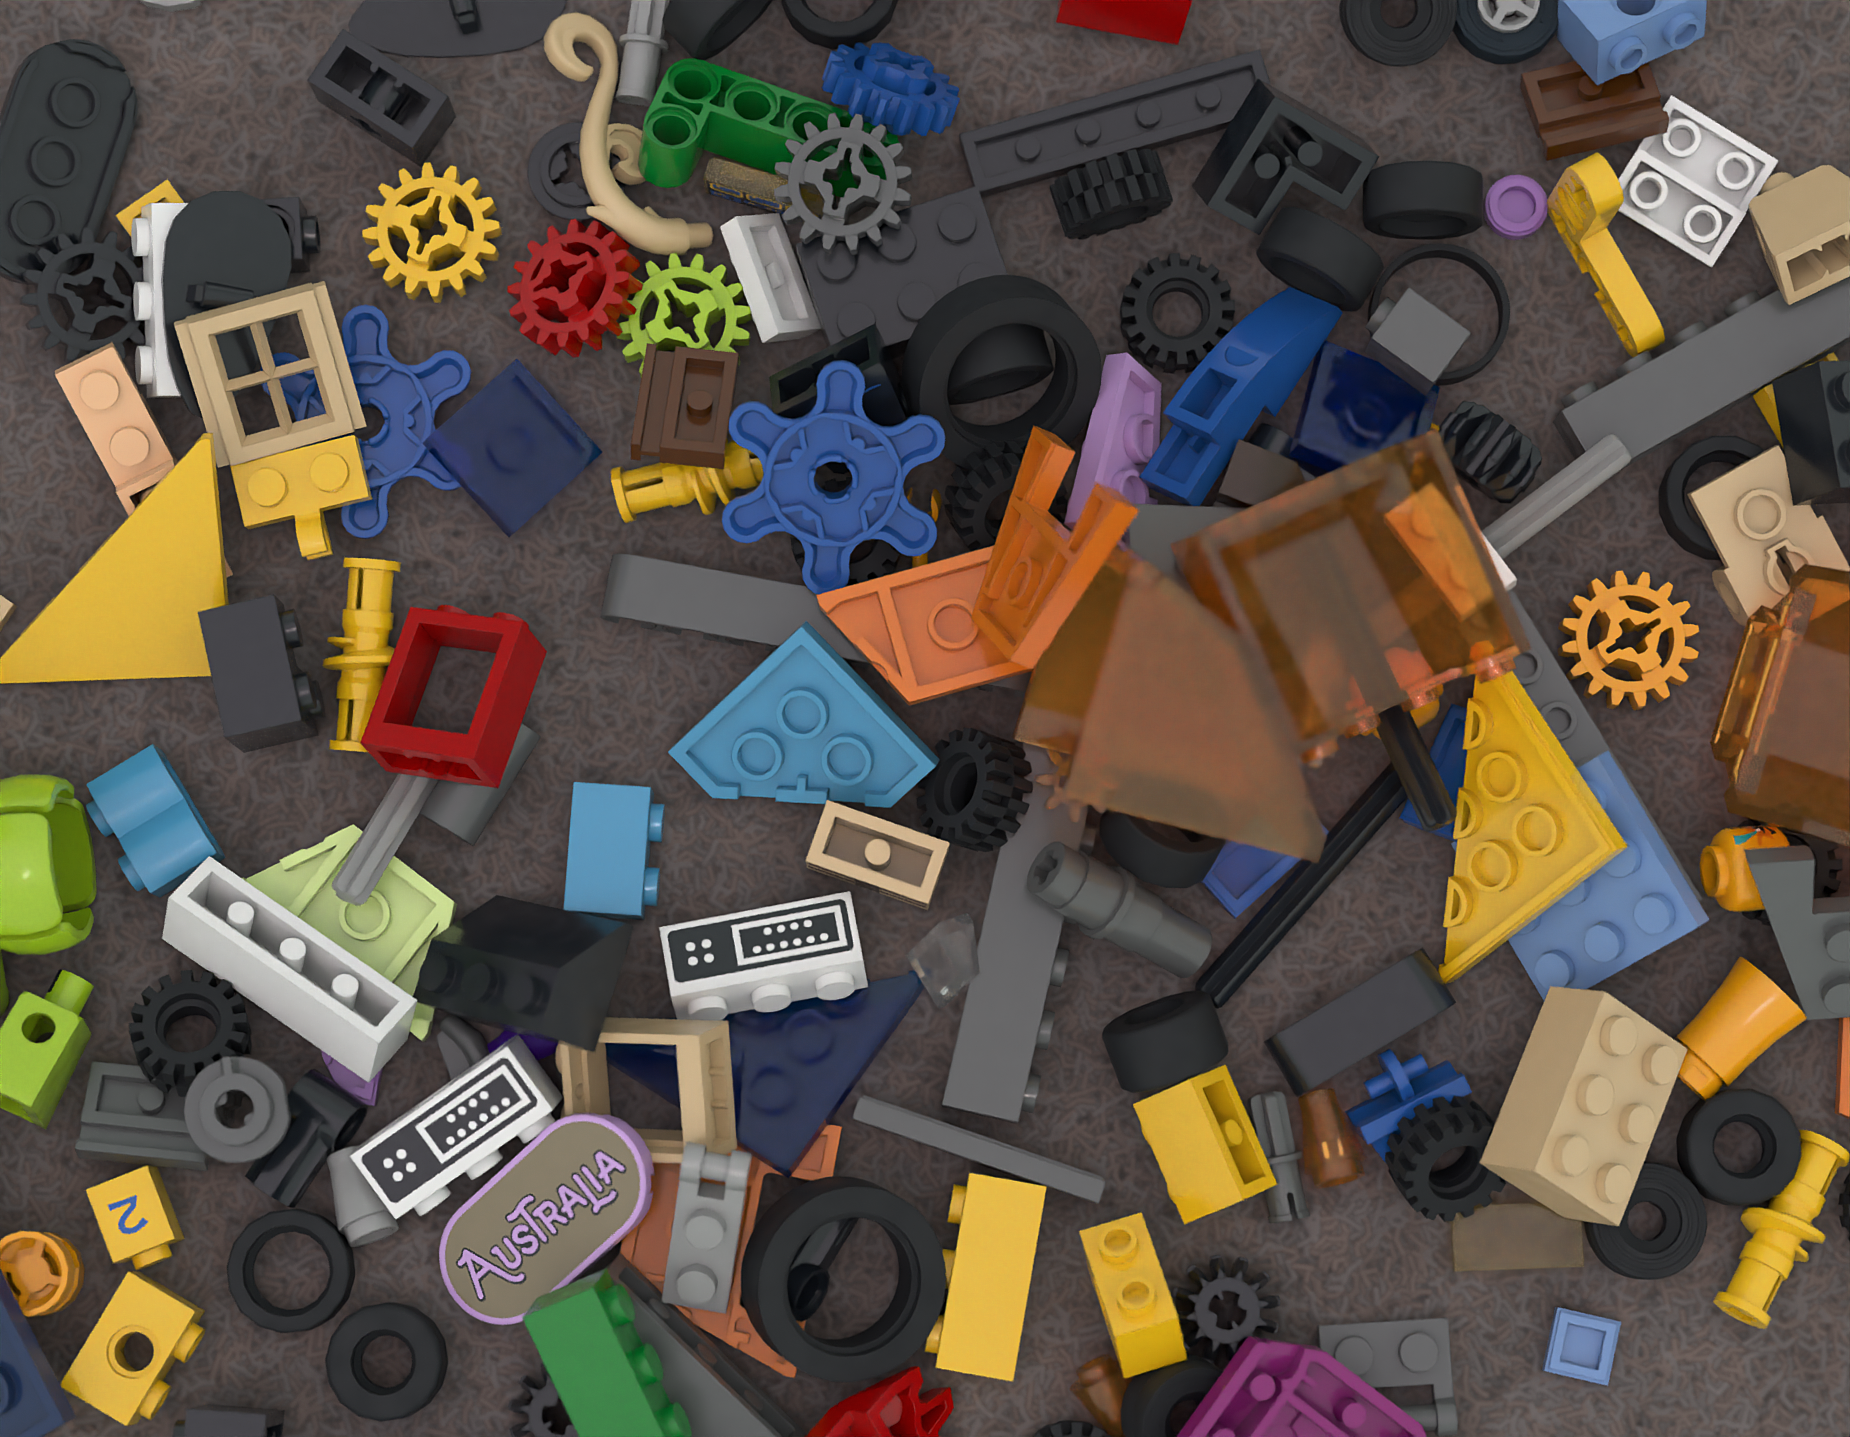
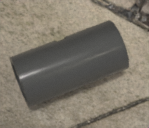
M521 723L499 788L439 780L419 814L441 828L448 829L456 837L474 846L541 736Z

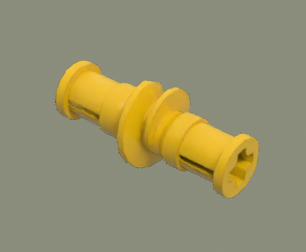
M734 440L727 444L724 469L656 463L625 471L622 466L611 469V482L615 500L625 523L636 521L638 513L669 505L673 507L691 503L696 498L702 513L710 515L715 512L717 494L726 506L728 502L736 497L734 488L747 489L758 486L763 477V467L758 456L750 450L739 446Z
M343 558V568L349 569L346 609H343L342 612L344 638L327 637V643L342 649L343 654L323 659V668L341 670V677L337 682L336 699H339L336 740H329V749L368 752L360 742L384 680L386 667L389 665L395 648L388 645L389 634L393 629L394 613H391L394 572H400L401 562L366 558Z
M1799 1130L1801 1159L1791 1182L1779 1195L1771 1198L1766 1209L1748 1207L1743 1210L1741 1222L1753 1234V1237L1746 1242L1739 1256L1741 1261L1726 1291H1719L1713 1301L1728 1315L1760 1329L1767 1328L1771 1320L1767 1311L1782 1281L1787 1280L1794 1266V1261L1808 1262V1253L1800 1246L1802 1240L1823 1244L1825 1241V1235L1813 1226L1811 1222L1819 1215L1826 1201L1824 1196L1838 1167H1846L1850 1160V1153L1845 1148L1827 1137L1812 1131Z

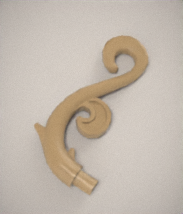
M576 12L562 14L550 23L544 35V51L549 62L566 77L578 82L586 81L594 72L592 66L583 63L575 55L572 46L573 42L578 41L589 45L601 64L599 78L580 131L579 156L582 176L590 199L595 205L587 206V214L611 227L617 235L634 247L653 254L670 256L671 253H677L678 256L686 254L688 249L709 247L713 240V232L708 223H686L682 218H662L651 207L641 209L636 206L617 184L615 178L627 185L642 184L646 180L640 174L638 167L642 131L630 124H609L611 106L618 80L617 45L607 28L591 16ZM610 153L617 155L621 161L612 169L609 166Z

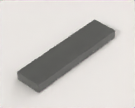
M863 1095V1098L859 1097L852 1117L853 1121L1027 1181L1047 1186L1048 1188L1094 1204H1099L1106 1181H1103L1104 1177Z

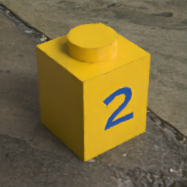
M146 1165L86 1190L113 1263H126L132 1260L135 1270L152 1266L172 1257L169 1245L184 1239L158 1167Z

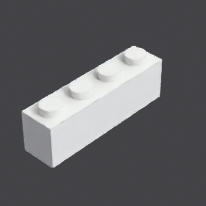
M209 856L168 898L162 935L163 940L219 979H225L232 985L233 989L368 1083L407 1041L417 999Z

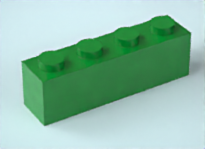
M607 1268L535 1299L522 1319L579 1437H692L686 1413L677 1402L671 1404L661 1383L664 1376L663 1368L655 1349L649 1343L643 1345L632 1322L635 1320V1310L627 1290L621 1284H614Z

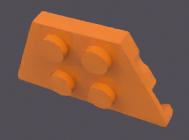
M994 546L816 595L820 610L909 706L1033 671V669L1009 661L971 619Z

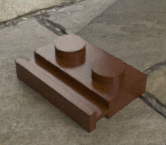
M1576 61L1521 73L1520 90L1537 138L1541 139L1544 148L1543 155L1546 161L1667 133L1669 116L1661 105V94L1649 62L1639 66L1630 73L1621 74L1599 85L1593 82Z
M647 343L631 439V460H641V455L660 457V463L724 469L729 437V419L733 410L738 375L739 353L675 346V352L656 350V344Z

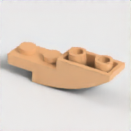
M111 342L55 370V376L113 481L122 505L128 516H130L138 504L178 461L143 394H140L116 347ZM225 558L227 578L233 575V572Z

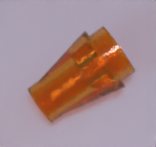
M1321 1089L1300 1096L1297 1100L1301 1110L1304 1174L1312 1175L1314 1186L1317 1189L1343 1185L1363 1177L1365 1172L1362 1161L1367 1156L1338 1102L1335 1089Z

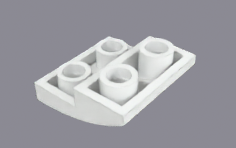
M1671 95L1663 108L1669 116L1667 133L1644 138L1618 179L1624 196L1623 204L1618 211L1712 268L1746 215V211L1749 208L1748 204L1752 198L1757 196L1779 160Z

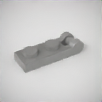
M686 1141L680 1169V1181L661 1302L726 1314L752 1153L732 1150L731 1156L706 1152V1145ZM701 1179L726 1182L725 1186L701 1182Z

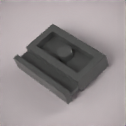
M92 1061L80 1120L81 1131L75 1146L78 1158L208 1171L209 1155L196 1145L188 1132L184 1116L186 1097L178 1096L176 1086L172 1085L170 1091L166 1093L158 1089L155 1078L150 1082L143 1075L141 1066Z

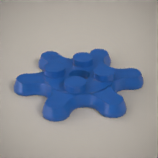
M361 305L348 311L343 319L341 327L343 346L361 408L370 407L377 409L382 413L385 424H383L381 431L373 438H369L368 441H362V439L358 438L372 500L343 506L341 519L348 533L356 538L369 539L382 533L387 526L389 519L387 507L388 494L392 486L399 480L407 477H419L428 481L436 489L453 491L462 487L469 479L471 461L467 453L461 447L448 443L439 436L435 429L434 419L436 411L443 402L460 395L467 389L471 381V369L468 361L461 354L449 350L435 353L427 361L419 365H406L398 362L388 350L389 324L386 316L375 306ZM287 352L272 355L275 367L300 360L295 355ZM314 370L279 379L286 404L290 405L294 411L296 422L326 414ZM267 382L262 383L263 390L270 395ZM351 433L345 434V435H342V436L334 437V438H331V439H327V440H324V441L316 442V443L309 444V445H306V446H310V445H314V444H318V443H322V442H326V441H330V440H334V439H339V438L351 436L352 434H351Z
M844 360L833 361L825 365L819 372L816 383L817 401L813 409L805 416L796 419L783 418L761 402L747 401L736 407L729 419V432L732 439L739 446L750 450L758 456L763 467V477L761 483L754 491L735 497L727 503L722 515L724 531L730 538L741 543L755 542L774 531L787 532L794 535L801 542L805 551V560L802 567L803 581L807 588L815 594L826 593L847 585L850 576V554L858 544L865 540H884L891 544L899 553L907 556H919L927 553L937 539V526L934 519L927 512L916 508L908 501L904 494L903 484L906 475L912 468L921 463L932 461L940 455L944 449L946 439L943 427L938 420L922 414L911 416L895 426H880L873 423L866 416L862 407V397L865 390L864 375L860 368L852 362ZM832 461L845 462L852 474V480L842 491L828 492L823 490L815 479L818 466L820 467L824 463Z

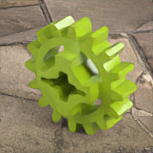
M677 253L670 254L669 269L660 271L658 266L651 260L645 263L649 279L644 283L641 282L643 284L642 290L632 294L634 296L633 300H627L637 310L634 315L621 314L623 317L629 318V321L620 323L623 332L616 336L617 339L633 340L622 350V353L627 363L643 359L639 369L640 377H642L647 343L656 344V350L675 351V346L735 352L732 349L734 345H750V333L738 327V324L752 320L751 310L749 306L734 305L744 296L743 286L741 283L731 284L727 287L724 286L728 275L727 268L724 265L720 264L709 274L705 272L703 255L696 254L690 267H682ZM690 284L705 290L696 294L680 290L676 285ZM654 297L658 304L655 319L645 324L646 328L642 330L643 313L650 300ZM670 302H673L676 309L682 311L687 318L693 317L697 343L692 340L689 333L685 334L680 327L672 328L674 323ZM726 315L724 333L719 343L713 349L708 339L711 325L720 321V317Z

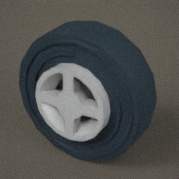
M1456 0L1457 15L1453 31L1459 43L1476 58L1496 65L1517 64L1539 54L1553 38L1558 27V0ZM1493 3H1495L1497 12H1495ZM1514 13H1515V15L1517 16V17L1512 16V17H1510V18H1504L1506 15H1512V14H1514Z

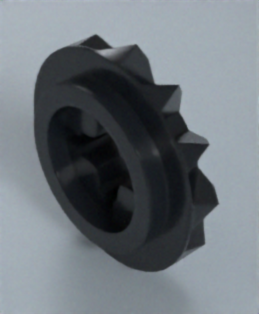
M583 122L567 123L550 130L537 142L530 155L528 163L530 188L534 197L551 216H558L568 220L577 219L578 221L594 218L587 214L586 209L587 206L595 205L590 199L589 194H586L583 188L580 189L576 182L573 181L566 184L561 182L554 185L562 181L561 177H564L569 172L566 151L570 150L573 157L578 158L580 162V131ZM610 153L609 166L612 169L621 161L617 155ZM615 178L619 187L624 191L626 184Z

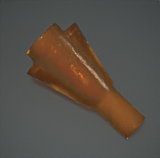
M1110 1354L1101 1355L1084 1363L1076 1370L1079 1379L1070 1386V1391L1111 1437H1125L1121 1426V1405L1132 1377L1124 1379L1119 1361H1113Z

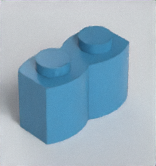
M154 744L86 784L94 799L86 804V808L92 820L105 837L115 833L126 854L118 858V863L136 891L146 887L151 894L160 898L180 886L209 856L217 862L226 858L165 753Z

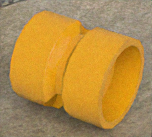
M20 1231L5 1236L0 1240V1270L24 1316H48L63 1311L77 1298L83 1286L85 1268L80 1252L70 1240L56 1233Z

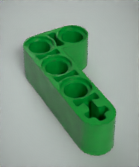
M682 59L673 63L666 71L647 111L643 124L638 167L640 174L653 185L664 188L678 187L690 179L703 151L706 150L777 175L774 169L776 163H792L793 157L786 149V141L791 139L803 145L808 140L804 128L805 123L810 121L819 132L828 129L827 121L829 114L835 113L839 119L840 126L848 128L853 117L846 110L699 59ZM864 122V132L870 134L876 126L869 122ZM888 130L885 142L883 143L885 148L899 143L897 135L891 134ZM838 144L821 150L811 160L821 162L837 152ZM865 149L863 165L868 173L878 175L880 179L886 180V173L879 160ZM848 162L847 170L843 171L840 180L828 181L833 186L835 196L844 198L848 188L858 189L859 187L854 183L850 162Z

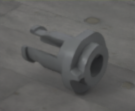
M229 1056L212 1063L194 1079L185 1099L184 1116L191 1138L206 1154L225 1162L246 1163L266 1156L283 1140L291 1122L285 1082L270 1066L251 1058ZM249 1095L254 1104V1113H249L245 1116V1126L238 1129L232 1128L231 1125L236 1120L235 1109L241 1107L242 1098Z

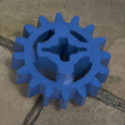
M855 43L854 49L843 44L839 45L837 52L831 51L822 80H824L822 89L833 94L831 101L834 104L848 105V114L851 117H854L855 114L862 115L864 122H869L876 127L882 124L893 135H908L911 129L921 136H927L929 129L939 134L943 133L945 126L950 127L960 100L957 97L959 88L948 84L950 79L948 75L933 73L934 65L923 56H913L902 52L888 43H872L871 49L862 43Z

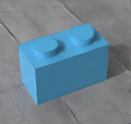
M573 782L563 910L595 917L645 920L646 906L658 905L660 868L649 867L650 842H662L665 804L654 803V792L651 787Z

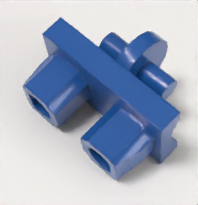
M1391 1049L1377 1054L1383 1073L1363 1082L1370 1099L1346 1110L1345 1113L1355 1132L1367 1144L1373 1147L1384 1162L1385 1152L1392 1151L1387 1144L1390 1134H1400L1401 1130L1397 1123L1404 1116L1409 1120L1416 1116L1413 1108L1422 1103L1426 1109L1433 1107V1099L1442 1096L1450 1104L1453 1096L1464 1097L1472 1093L1465 1076L1462 1073L1458 1074L1448 1060L1429 1069L1421 1054L1401 1064Z

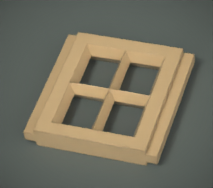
M325 281L300 285L187 316L186 319L174 322L207 433H213L215 459L218 468L226 465H238L355 432V429L366 427ZM297 313L310 358L275 367L262 322ZM250 326L263 371L229 380L215 335ZM314 370L326 414L292 423L279 379ZM267 382L280 426L245 436L232 392Z

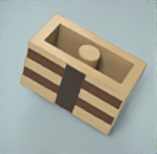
M827 800L806 858V865L808 869L928 910L949 852L950 843Z

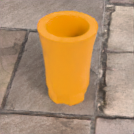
M1740 956L1717 991L1695 1018L1675 1037L1681 1045L1688 1049L1677 1077L1698 1097L1706 1100L1714 1096L1723 1084L1728 1087L1755 1059L1778 1039L1805 1021L1807 1017L1793 1000L1770 978L1748 960Z

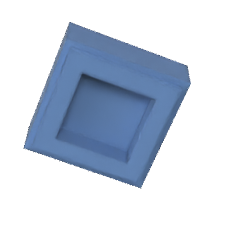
M1555 1307L1542 1371L1608 1386L1621 1322Z

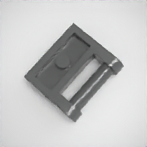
M1447 1317L1317 1325L1318 1348L1327 1352L1371 1387L1431 1385L1433 1404L1397 1407L1420 1423L1424 1431L1435 1430L1437 1437L1457 1435V1409L1454 1399Z

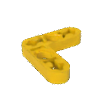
M1596 152L1565 169L1547 199L1548 214L1582 274L1589 272L1599 289L1598 292L1594 293L1595 297L1629 355L1635 357L1665 342V335L1656 312L1607 229V226L1622 206L1624 196L1612 167L1601 154Z

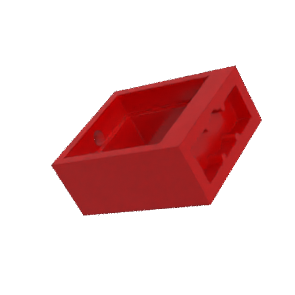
M439 605L436 610L410 607L360 744L386 772L499 788L547 651L529 630L528 623L509 613L496 612L492 617L470 615L466 611L450 605ZM441 646L497 653L468 734L412 727Z

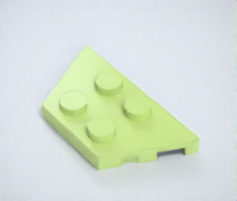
M354 824L326 837L323 842L313 847L301 849L280 859L279 863L251 877L242 878L412 997L431 939L453 925L457 907L453 900L395 856L392 857L364 904L356 906L339 899L332 888V882L363 833ZM419 1003L416 1004L410 1032L421 1041L425 1042L431 1034L435 1009Z

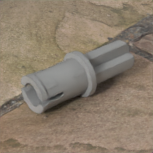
M632 0L627 34H622L619 38V44L624 48L615 99L621 103L650 107L655 97L661 53H667L669 48L668 42L663 40L665 28L662 20L669 5V0Z

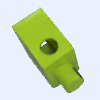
M59 969L44 999L27 991H24L19 996L0 1029L1 1109L44 1129L47 1128L92 1035L84 1019L79 1016L94 988L91 983L73 973ZM47 1032L54 1033L46 1042L35 1043L40 1035Z

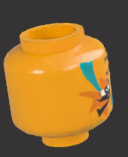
M1768 825L1732 827L1719 831L1713 837L1711 844L1703 848L1700 856V878L1705 893L1709 897H1714L1725 910L1733 912L1765 910L1744 849L1790 846L1787 837L1777 827Z

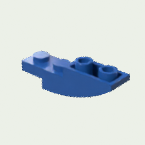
M1289 287L1247 315L1206 355L1164 410L1163 414L1172 422L1173 426L1139 476L1150 489L1186 506H1200L1232 457L1238 440H1243L1260 412L1263 411L1274 417L1277 415L1343 314L1342 311L1335 305Z

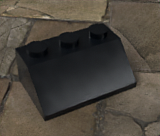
M496 895L431 939L426 958L420 968L419 979L413 997L418 1000L417 1003L467 1021L595 1053L634 926Z

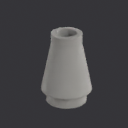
M360 1145L341 1149L329 1155L326 1159L331 1175L337 1230L340 1234L346 1235L350 1247H359L377 1242L392 1235L399 1229L396 1219L350 1157Z

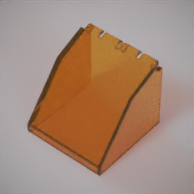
M1119 540L1056 633L1049 648L1043 652L1033 667L1012 738L1017 741L1073 755L1061 792L1064 797L1318 863L1326 835L1250 643L1123 541Z

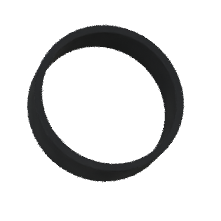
M1437 243L1419 246L1397 257L1385 269L1370 299L1368 322L1379 307L1382 288L1390 277L1405 265L1426 258H1446L1460 262L1473 269L1485 280L1495 297L1499 325L1495 342L1484 357L1467 368L1453 372H1443L1434 386L1456 384L1473 377L1483 370L1501 347L1510 321L1508 294L1498 273L1478 254L1451 244Z

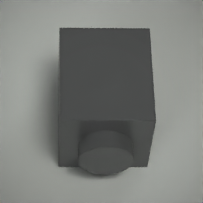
M1408 288L1398 303L1386 297L1373 314L1365 328L1374 335L1371 337L1364 352L1426 396L1463 347L1471 332Z

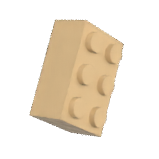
M1550 986L1480 1164L1563 1218L1619 1226L1688 1049L1605 991Z

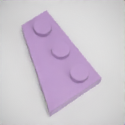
M1127 352L1106 355L1099 396L1092 410L1086 438L1082 445L1081 458L1064 524L1072 530L1096 482L1118 490L1132 504L1158 505L1157 499L1149 497L1148 486L1139 476L1160 446L1161 382ZM1124 532L1107 559L1126 574Z

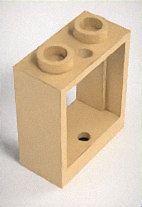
M606 1017L595 1053L557 1044L556 1065L562 1074L564 1105L560 1119L575 1113L586 1112L611 1115L605 1043L676 1045L682 1130L633 1128L641 1136L649 1149L652 1162L681 1164L686 1141L706 1145V1152L727 1155L732 1150L737 1149L728 1021Z

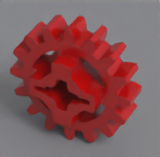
M571 219L566 234H563L552 225L547 228L548 242L541 246L532 240L527 244L533 257L529 263L524 261L515 262L513 268L523 275L521 282L509 285L507 292L519 301L509 312L510 316L522 324L519 331L536 345H540L552 355L556 356L563 349L574 358L579 357L584 342L594 350L599 351L602 349L601 335L608 330L616 336L623 332L616 320L621 314H635L637 309L627 301L628 295L641 291L643 284L631 275L641 265L639 260L628 252L630 245L614 231L610 232L597 221H593L587 228L577 219ZM556 319L559 323L551 322V320Z

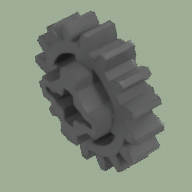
M832 113L828 115V129L819 132L810 121L804 124L808 140L803 145L791 139L786 141V149L793 157L792 163L778 162L775 164L774 169L778 176L788 180V184L775 188L774 196L776 201L792 202L793 205L786 209L782 217L787 226L802 220L804 225L801 228L799 237L803 243H809L818 234L823 236L822 241L825 253L832 254L837 241H846L851 255L858 254L859 239L867 236L877 247L883 244L879 230L883 224L895 229L900 228L902 225L901 219L893 209L895 205L911 206L912 197L910 193L898 188V184L906 183L912 180L913 177L911 167H895L894 163L899 161L905 154L904 148L901 143L892 144L885 148L883 143L887 136V129L884 125H878L868 134L864 132L862 115L855 114L848 128L841 127L836 114ZM838 144L837 152L821 162L811 160L821 150ZM865 149L879 160L886 173V180L880 179L878 175L868 173L863 165ZM848 162H850L854 183L859 187L858 189L848 188L844 198L840 197L837 209L834 189L828 181L840 180L843 171L847 170ZM801 188L807 189L808 193L817 194L824 203L822 220L816 217L805 205L801 195ZM864 207L877 208L866 219L848 225L850 216Z

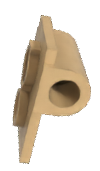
M1779 445L1767 449L1687 494L1724 564L1712 572L1714 586L1733 618L1743 626L1753 627L1756 625L1763 640L1773 638L1850 594V580L1847 576L1850 573V566L1823 515H1815L1810 505L1793 506L1786 460ZM1780 555L1784 558L1786 563H1782Z

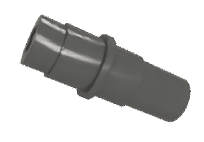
M1059 841L1051 842L1045 846L1033 861L1027 878L1028 890L1047 901L1049 906L1057 912L1077 922L1080 931L1092 939L1105 938L1127 952H1135L1179 978H1188L1195 974L1208 957L1212 945L1211 931L1162 902L1161 897L1136 883L1134 875L1123 867H1109L1085 852H1077Z

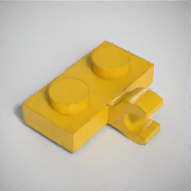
M355 435L273 454L234 466L230 465L244 527L253 529L295 518L296 534L302 557H307L308 561L333 555L323 511L372 500L359 441Z

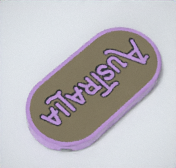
M589 1112L572 1114L548 1126L460 1207L448 1221L442 1234L439 1249V1262L443 1280L449 1293L459 1306L473 1317L487 1323L508 1325L523 1321V1315L537 1297L577 1281L630 1233L647 1214L653 1192L650 1193V1176L654 1175L653 1162L649 1149L641 1136L628 1123L608 1114L599 1115Z

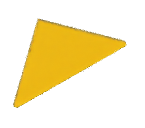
M203 433L192 448L169 470L138 504L130 516L107 538L79 569L78 573L45 606L0 657V684L211 676L198 612L229 605L213 433Z
M1492 640L1479 642L1473 648L1472 660L1477 661L1473 698H1468L1463 739V749L1467 750L1463 787L1458 788L1456 803L1457 817L1454 822L1453 838L1457 839L1454 875L1448 877L1443 927L1448 928L1444 963L1440 964L1438 968V973L1445 984L1461 977L1628 847Z

